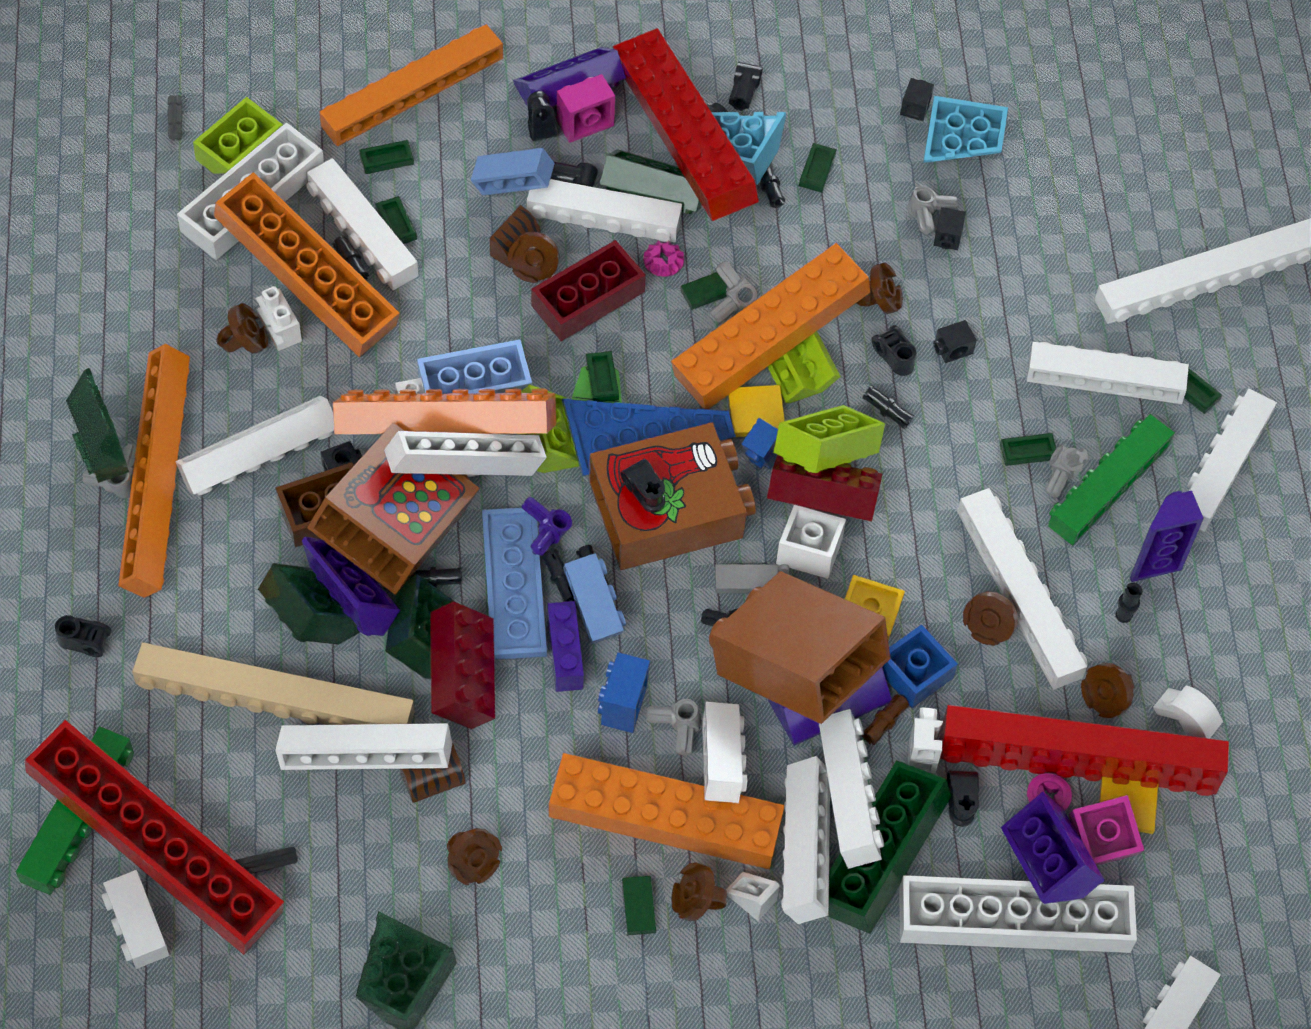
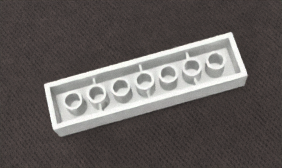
M903 876L899 888L900 943L1131 953L1137 941L1134 886L1100 884L1083 899L1048 904L1041 902L1030 881Z

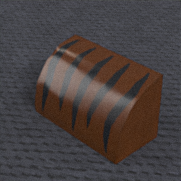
M522 205L490 237V256L509 268L511 266L507 257L510 246L516 237L527 232L541 233L540 226L535 217Z
M453 743L448 768L400 769L412 803L466 784L463 769Z

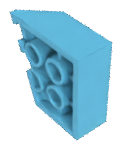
M934 96L923 163L1001 153L1008 107Z
M712 112L754 178L756 185H758L779 151L786 112H777L776 116H764L763 112H754L753 116H740L738 112Z

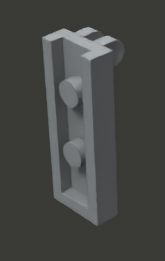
M715 564L716 593H750L755 587H763L780 571L789 574V566L786 564Z

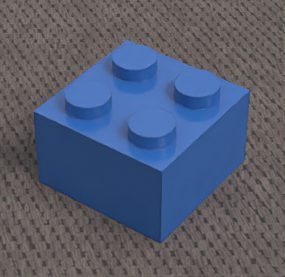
M921 624L889 647L890 660L882 666L885 679L913 708L952 680L958 663Z
M617 652L615 662H609L606 672V685H602L598 702H600L598 714L602 715L601 725L634 733L648 686L650 660Z

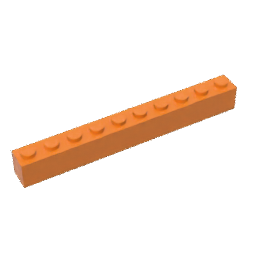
M163 344L148 353L118 583L119 587L143 598L162 590L164 583L163 575L167 559V542L170 535L169 525L173 510V492L176 486L177 464L175 461H178L181 427L184 419V402L187 395V377L189 375L190 356L167 344Z

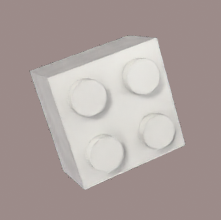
M794 505L779 542L776 564H786L789 568L828 579L843 541L846 519Z

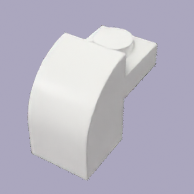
M1187 685L1182 691L1168 688L1153 706L1157 715L1179 720L1186 736L1210 739L1223 723L1214 704L1204 694Z

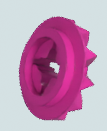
M658 240L654 245L649 244L648 249L644 252V265L654 275L661 277L672 276L683 267L684 252H681L679 246L671 244L669 240L666 243H661ZM663 252L668 257L667 264L660 258V253Z
M1045 773L1036 776L1029 783L1026 793L1029 803L1046 790L1048 793L1057 792L1053 800L1062 806L1064 811L1069 807L1072 800V792L1069 784L1062 777Z

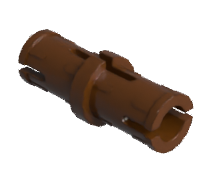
M895 694L883 710H878L875 714L873 722L863 731V739L869 744L876 745L883 734L896 725L895 721L909 707L908 701L903 696Z

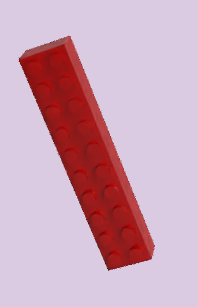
M656 28L614 45L613 49L618 51L625 73V81L711 221L758 203L759 199L754 178L659 29Z
M947 705L940 730L939 740L942 741L940 759H944L949 763L967 762L973 763L978 767L991 765L1008 771L1021 769L1028 770L1033 774H1057L1062 778H1070L1072 776L1083 777L1088 781H1099L1102 777L1112 778L1114 784L1122 785L1128 784L1129 780L1139 781L1141 787L1156 788L1158 784V787L1168 788L1172 792L1191 791L1201 796L1216 795L1228 773L1229 741L953 705Z
M64 720L25 759V770L29 776L243 955L283 913L284 901L68 721Z

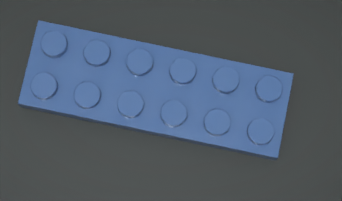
M522 508L482 510L489 617L494 618V660L547 657L540 555L533 554V550L530 547L538 536L537 520Z

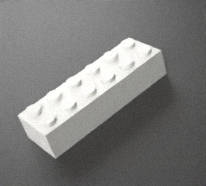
M286 122L177 213L180 232L215 260L219 259L239 240L214 217L215 202L253 172L286 202L308 183L307 172L324 163L323 150Z

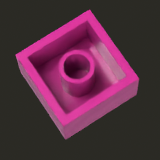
M602 74L589 77L571 86H565L557 91L556 121L569 143L614 126L615 95Z
M1128 795L1073 809L1069 813L1072 825L1096 866L1139 855L1144 851Z

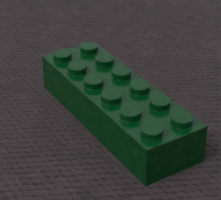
M897 760L875 795L876 801L871 802L872 808H876L880 824L876 825V830H880L884 842V847L880 848L882 860L848 869L840 853L829 871L828 917L869 934L873 931L899 887L903 876L906 875L951 798L945 778Z

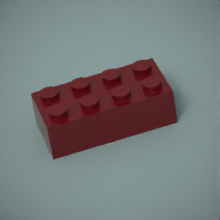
M614 240L531 289V306L558 339L563 341L644 293L646 274L621 245Z
M777 454L772 469L767 499L872 522L883 474L869 467L862 469L851 467L849 463L837 465L835 468H827L819 473H812L806 471L804 466L787 462L782 456Z
M453 601L431 612V713L473 729L495 719L494 618Z

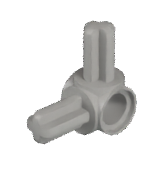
M920 185L914 189L907 206V211L912 217L917 218L919 230L924 235H928V233L934 231L932 214L935 210H941V207L956 210L958 199L955 196L936 195L930 187Z
M723 261L716 267V272L728 286L726 289L727 297L710 311L712 317L717 322L724 320L736 309L741 311L757 299L755 287L744 276L739 277L728 261ZM746 287L748 291L746 298L739 300L738 293L740 289Z
M132 444L125 446L119 464H115L107 471L93 469L84 471L83 483L104 487L105 491L112 492L119 498L130 497L136 446Z
M1060 445L1054 451L1049 462L1053 474L1045 488V492L1049 496L1059 497L1067 479H1072L1078 475L1084 463L1088 462L1090 458L1087 456L1088 451L1086 449L1078 450Z
M681 699L677 703H673L672 707L649 706L646 710L647 722L671 723L672 727L677 731L676 753L682 756L691 754L694 733L698 731L702 722L697 704L691 699ZM686 713H693L692 717L688 719L681 718Z

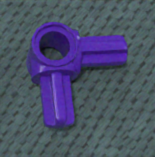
M531 496L521 506L523 510L540 523L538 526L539 535L530 546L533 550L532 553L535 555H544L552 544H557L572 526L571 516L566 511L560 509L549 511Z

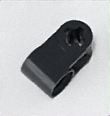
M542 91L532 93L527 99L528 129L531 140L537 141L557 137L555 112L550 105L548 95Z
M893 325L889 328V331L871 338L874 350L886 361L893 372L900 376H906L913 372L917 354L916 348L904 336L898 326Z
M645 458L620 472L624 485L633 493L646 511L655 513L664 508L665 485Z
M71 615L62 616L56 621V637L58 644L62 648L81 652L91 657L103 656L104 642L112 631L108 625ZM67 630L74 631V633L70 635L63 634Z
M949 770L946 781L951 794L948 802L950 820L957 826H968L972 823L974 815L979 808L978 773L974 771Z

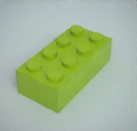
M841 405L780 422L773 453L782 456L787 462L804 466V469L808 472L819 473L821 470L835 468L837 465L851 463L854 460L867 458L870 455L879 453L885 423L850 407Z

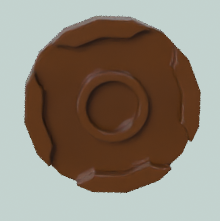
M527 232L516 237L510 246L507 258L514 275L523 281L538 283V280L552 277L557 270L560 255L558 247L551 238L542 233Z
M884 262L872 266L869 281L870 293L856 303L857 305L868 307L878 304L886 314L897 312L898 309L902 308V289L900 285L895 286L892 277H896V273L889 264Z
M241 303L228 310L227 318L229 325L224 327L216 338V342L221 348L227 352H234L243 346L252 354H257L268 346L269 339L265 326L259 327L256 322L259 316L250 306Z
M985 591L976 594L966 604L963 611V623L972 632L971 636L973 639L985 645L995 646L1000 642L1008 640L1014 634L1018 625V614L1008 598L997 592Z
M1105 662L1093 666L1086 671L1088 673L1081 682L1082 697L1089 709L1094 708L1096 712L1100 713L1098 716L1102 718H1114L1125 713L1130 708L1134 697L1133 689L1135 688L1131 674H1126L1121 667L1113 663Z
M480 828L454 834L447 843V850L449 851L447 857L448 869L451 875L464 885H469V883L473 882L478 884L485 882L494 874L500 864L498 856L499 850L502 852V845L499 839L486 829Z
M694 862L689 863L681 870L680 873L684 874V876L681 878L680 884L674 883L671 896L672 909L674 912L679 913V918L687 921H697L708 909L719 910L726 907L727 891L715 886L714 874L711 868Z

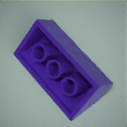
M599 47L514 79L513 82L526 105L527 99L532 93L542 91L548 95L550 105L555 106L557 105V91L565 86H571L589 77L602 74L610 88L618 86L619 81L626 77L618 51Z
M1192 490L1183 493L1176 491L1166 496L1150 525L1131 573V582L1182 570L1204 519Z
M304 537L302 544L309 566L315 572L316 578L330 591V596L343 607V612L355 622L358 631L366 636H384L400 609L374 578L324 540Z
M882 667L834 713L850 709L854 718H858L887 705L891 701V696ZM768 699L793 746L821 734L819 723Z
M1041 792L1000 827L1042 903L1048 904L1083 899L1105 881L1063 807L1046 793Z

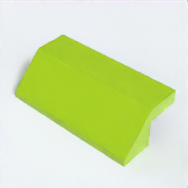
M817 331L768 366L776 385H780L781 394L788 404L822 393L841 377Z

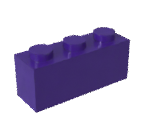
M575 601L548 603L547 620L555 691L583 690L584 673Z

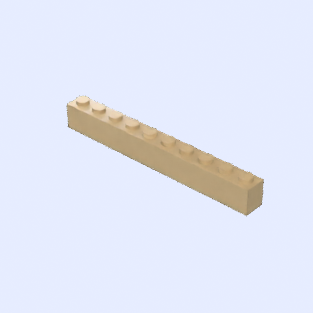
M143 642L132 671L135 684L144 689L152 690L157 688L165 690L172 695H190L199 701H218L227 707L237 705L246 707L255 713H261L262 711L273 713L275 716L284 719L293 717L301 719L307 724H411L414 715V700Z

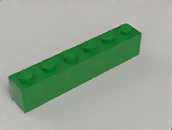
M1151 414L1143 421L1139 419L1130 431L1132 433L1128 437L1122 436L1116 443L1115 450L1111 454L1109 452L1105 453L1098 463L1099 466L1095 470L1090 469L1082 479L1083 483L1079 487L1074 485L1067 493L1066 500L1062 504L1060 502L1056 503L1049 512L1051 518L1048 527L1072 546L1170 446L1175 432Z
M99 726L91 741L122 767L128 766L134 755L130 738ZM58 799L15 871L20 883L50 896L55 887L59 888L65 878L64 871L69 863H73L76 860L83 838H88L92 831V828Z

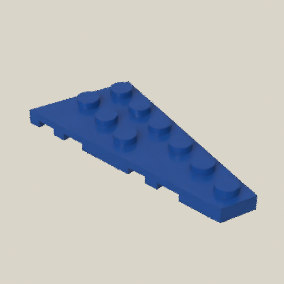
M562 399L582 477L589 475L590 453L713 422L720 441L736 437L729 411Z

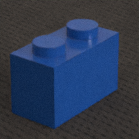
M758 418L742 442V446L750 463L760 469L765 466L771 470L777 454L773 452L778 429L761 418Z

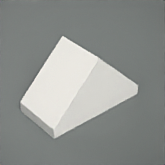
M742 872L726 891L729 898L759 921L777 901L780 886L776 881Z

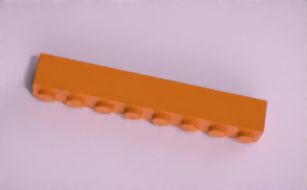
M487 24L475 28L459 39L452 40L449 44L438 50L431 51L419 60L410 62L400 70L389 73L379 81L368 84L360 91L347 95L341 101L326 106L320 111L321 127L338 147L502 60L503 43Z

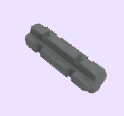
M170 95L168 97V137L171 140H179L182 137V101L179 95Z

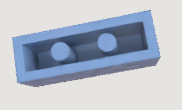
M544 148L478 156L471 181L482 196L548 188L555 163Z
M596 553L565 563L563 569L590 644L592 645L622 634L624 631L622 626L626 625L622 611H617L613 601L617 600L612 584L607 585L604 575L607 574V569L603 559H598Z

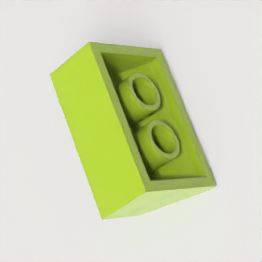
M245 97L193 141L195 160L213 174L227 173L282 127L283 124L248 97Z
M528 385L521 393H532V389L540 388ZM555 394V427L548 433L516 434L539 435L547 457L536 470L541 473L579 467L562 399H566V397Z

